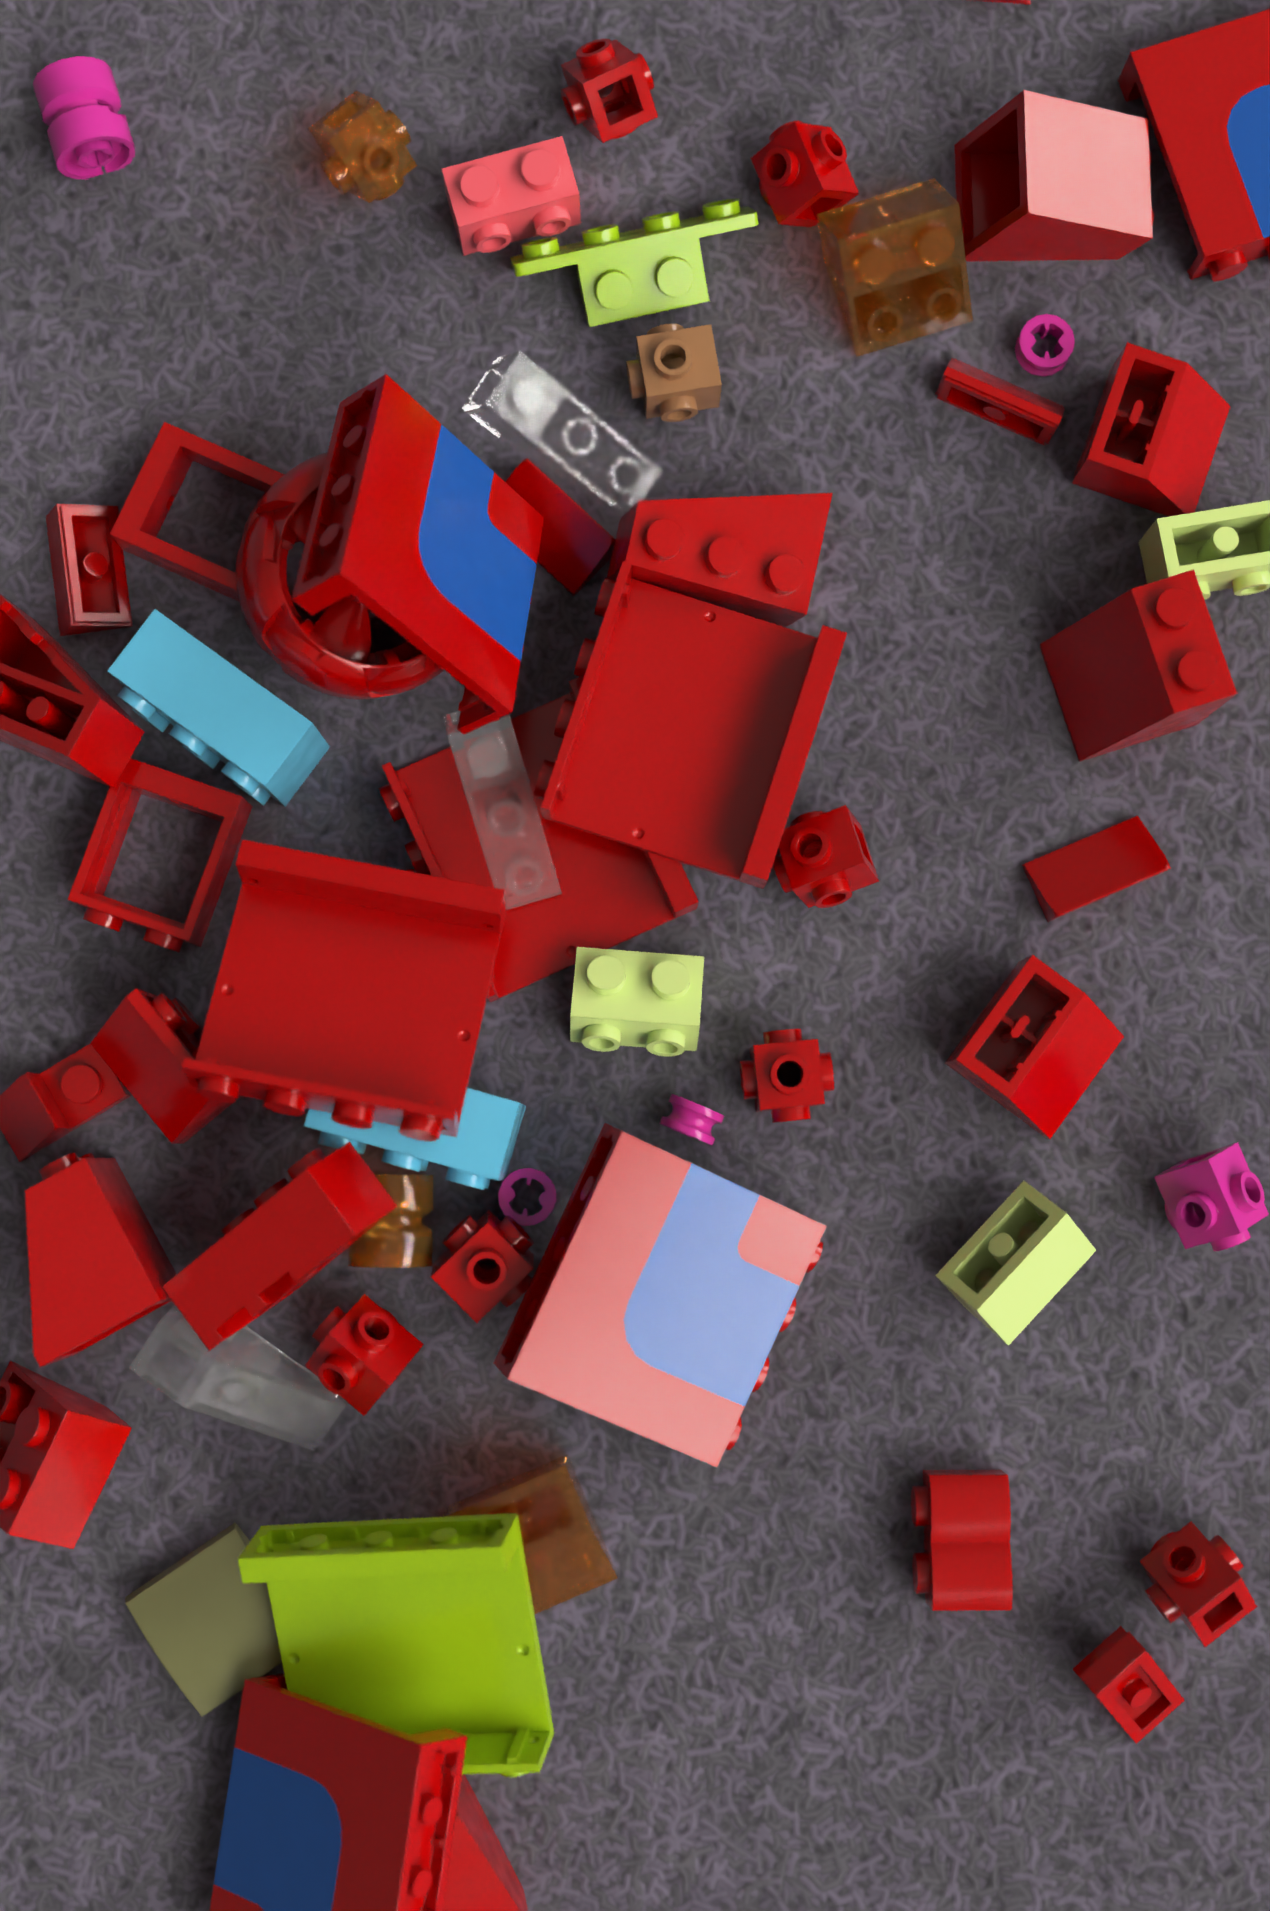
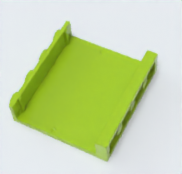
M518 1513L263 1525L258 1529L238 1557V1563L243 1584L267 1583L287 1690L408 1735L444 1728L467 1735L462 1775L499 1773L505 1777H518L527 1773L540 1772L554 1735V1727Z

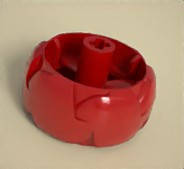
M327 452L314 456L292 468L275 482L259 499L245 524L240 549L236 556V586L245 621L261 649L268 653L282 667V671L297 682L315 691L339 698L360 700L386 697L412 690L435 678L444 669L408 640L392 649L370 653L371 622L369 611L354 596L350 594L332 604L316 621L315 625L309 618L303 620L292 602L286 574L288 552L294 547L297 538L304 544L306 542Z

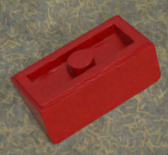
M951 358L935 394L938 396L937 399L1042 445L1049 443L1064 413V406L955 358Z
M525 458L515 468L506 483L544 517L537 563L575 596L612 557L615 539L534 463Z
M56 504L46 515L60 636L133 626L124 552L110 535L119 516L118 506Z
M1138 815L1022 865L1047 922L1171 869L1166 856Z

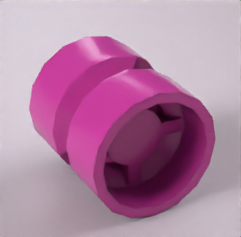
M75 56L51 63L37 73L33 81L34 92L43 122L49 126L47 130L48 139L59 172L66 177L85 180L102 175V166H104L106 173L125 168L131 163L136 155L135 146L126 116L118 114L121 108L120 96L112 69L105 61L94 57Z

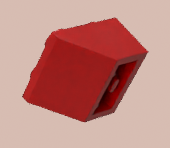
M1127 342L1109 372L1072 484L1168 517L1194 513L1230 405L1187 362Z
M1031 955L1016 964L946 1060L945 1064L1046 1139H1051L1124 1036L1086 993L1037 957Z
M135 988L123 999L90 1044L171 1143L184 1144L232 1103L210 1100L202 1097V1094L196 1093L197 1087L190 1085L181 1068L183 1057L196 1058L200 1043L193 1033L201 1026L189 1009L176 997L171 1001L162 992L157 996Z
M12 1361L9 1362L0 1380V1528L7 1535L74 1549L132 1427L108 1407Z

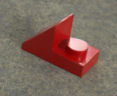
M88 1044L40 1074L26 1072L19 1076L0 1095V1129L19 1162H22L127 1099L131 1094L92 1045Z
M1121 1626L1073 1668L1074 1672L1136 1744L1185 1701L1145 1648L1130 1632L1127 1633Z

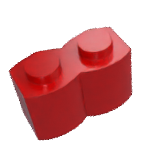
M923 1470V1486H912L911 1491L913 1525L924 1526V1553L913 1554L912 1569L915 1593L925 1594L926 1604L932 1611L1012 1610L1011 1505L1008 1474L1002 1470Z

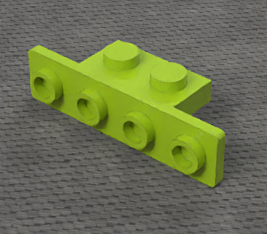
M737 198L725 199L703 205V216L680 220L678 211L654 214L642 218V229L619 233L617 224L598 226L582 231V242L559 246L557 237L537 239L522 244L523 254L510 257L511 265L516 277L576 265L584 311L589 327L709 302V295L699 238L759 225L757 211L749 206L740 207L739 199Z

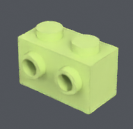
M1270 500L1157 518L1139 541L1147 584L1194 569L1204 600L1211 596V591L1233 588L1234 595L1244 596L1269 589Z
M1023 1181L935 1276L973 1316L1009 1346L1095 1253L1096 1249L1065 1211L1027 1182Z

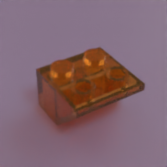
M934 178L817 214L825 266L857 357L973 321L959 203Z
M568 1454L450 1504L442 1516L518 1513L534 1614L618 1579L617 1572Z

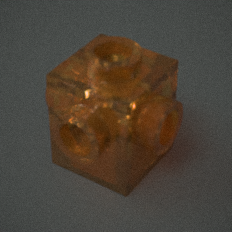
M358 91L353 92L308 128L326 156V159L320 163L325 175L342 195L350 191L369 204L373 200L386 199L404 184L403 177L417 167L416 162L406 148V145L411 142V137L400 119L391 110L385 112L379 101Z

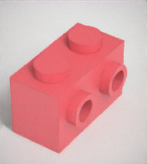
M563 136L442 168L447 200L463 256L476 252H495L505 248L512 242L538 235L543 237L557 235L571 226L581 224L580 194Z

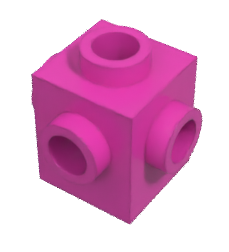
M1238 1142L1188 1158L1154 1177L1165 1201L1167 1219L1171 1226L1177 1230L1185 1249L1210 1242L1213 1250L1216 1252L1239 1245L1251 1238L1248 1228L1269 1215L1264 1204V1191L1261 1182L1250 1171Z

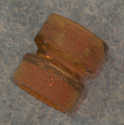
M374 1174L398 1207L349 1247L348 1266L367 1268L433 1266L432 1230L422 1224V1217L434 1210V1175Z

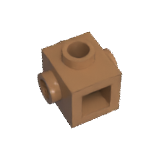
M663 324L650 329L647 335L636 336V359L626 361V369L631 398L643 397L646 419L661 417V420L665 422H679L697 415L698 410L719 407L722 383L711 324L685 329L679 324Z

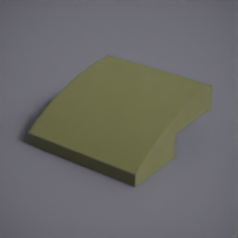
M233 1523L125 1597V1604L147 1642L201 1717L241 1691L244 1687L245 1679L261 1677L282 1663L267 1583H242L238 1557L250 1540L236 1523Z

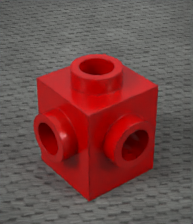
M603 38L591 41L576 51L577 58L561 65L568 86L561 89L560 92L571 121L575 126L582 123L602 143L624 137L633 132L638 126L658 117L650 93L654 89V81L646 60L641 53H633L618 40L611 41L610 39Z
M802 121L788 122L773 131L769 137L770 142L751 157L760 180L759 189L761 195L772 208L778 225L815 226L824 222L859 194L846 163V148L839 136L832 130V127L807 124Z
M846 805L826 813L823 811H812L802 814L790 823V827L784 829L779 844L780 855L775 857L773 863L774 870L784 892L793 891L808 908L813 906L828 908L842 904L851 898L853 891L879 882L862 827Z
M801 1029L764 1032V1044L753 1045L749 1049L750 1060L740 1061L743 1099H755L756 1112L771 1111L772 1123L811 1119L810 1107L825 1104L824 1092L834 1091V1071L830 1052L820 1053L818 1039L802 1040ZM792 1062L799 1067L801 1079L796 1086L786 1087L779 1082L777 1070L782 1063Z
M488 1210L477 1222L468 1215L443 1239L442 1244L447 1250L433 1263L431 1278L478 1323L497 1303L501 1302L505 1307H508L528 1289L532 1281L529 1273L534 1269V1254L529 1248L534 1242L528 1233L508 1215L500 1221ZM490 1258L497 1263L484 1265L479 1260Z
M364 1294L347 1313L337 1306L320 1324L312 1335L320 1345L305 1366L319 1378L326 1389L341 1396L360 1414L365 1416L404 1371L424 1344L399 1324L389 1311L378 1306Z
M1192 1521L1178 1532H1171L1161 1537L1153 1545L1150 1553L1140 1560L1141 1565L1153 1585L1145 1590L1151 1602L1170 1624L1180 1617L1204 1647H1207L1257 1608L1242 1577L1237 1573L1244 1568L1237 1555L1219 1535L1208 1540Z

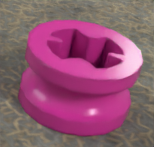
M1050 314L1035 316L1027 321L1017 338L1015 352L1018 362L1024 370L1032 375L1041 377L1054 375L1062 370L1073 352L1075 344L1073 330L1059 316ZM1035 333H1040L1042 340L1047 333L1057 339L1058 342L1053 350L1056 357L1050 358L1049 352H1045L1043 358L1033 353L1032 348L1036 342L1033 336Z
M671 1094L669 1102L673 1107L672 1112L669 1116H662L659 1124L713 1146L715 1138L711 1133L712 1127L717 1123L722 1124L724 1115Z
M534 1168L518 1169L510 1173L501 1183L498 1192L499 1206L505 1216H510L519 1225H536L544 1221L553 1211L556 1203V1188L552 1180L544 1172ZM522 1178H527L528 1186L535 1179L545 1189L538 1198L543 1208L534 1215H528V1208H525L523 1213L519 1214L510 1203L517 1196L512 1186Z

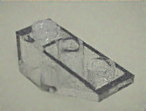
M521 351L496 358L462 407L464 411L497 438L620 517L627 513L639 500L644 499L663 471Z
M460 711L443 715L447 737L494 888L506 890V910L562 894L510 715L507 714L498 721L490 722L465 735L457 730Z
M176 1305L157 1323L129 1367L130 1370L182 1407L315 1451L348 1404L341 1396L326 1389L315 1374L247 1326L209 1351Z

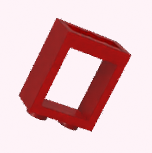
M164 422L110 535L122 550L239 601L235 572L156 537L193 461L263 492H266L285 474Z
M130 758L115 787H109L67 900L85 907L86 911L83 920L120 932L123 922L126 921L146 928L143 937L144 941L180 953L183 942L201 947L253 806L240 795ZM141 794L222 822L185 923L103 896Z

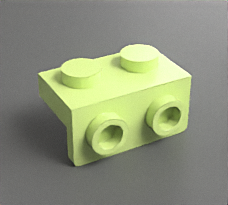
M577 947L570 1015V1041L582 1042L586 1048L601 1052L614 1051L620 1045L646 1047L650 1053L659 1056H677L682 1054L684 1050L696 1051L700 1029L704 956Z

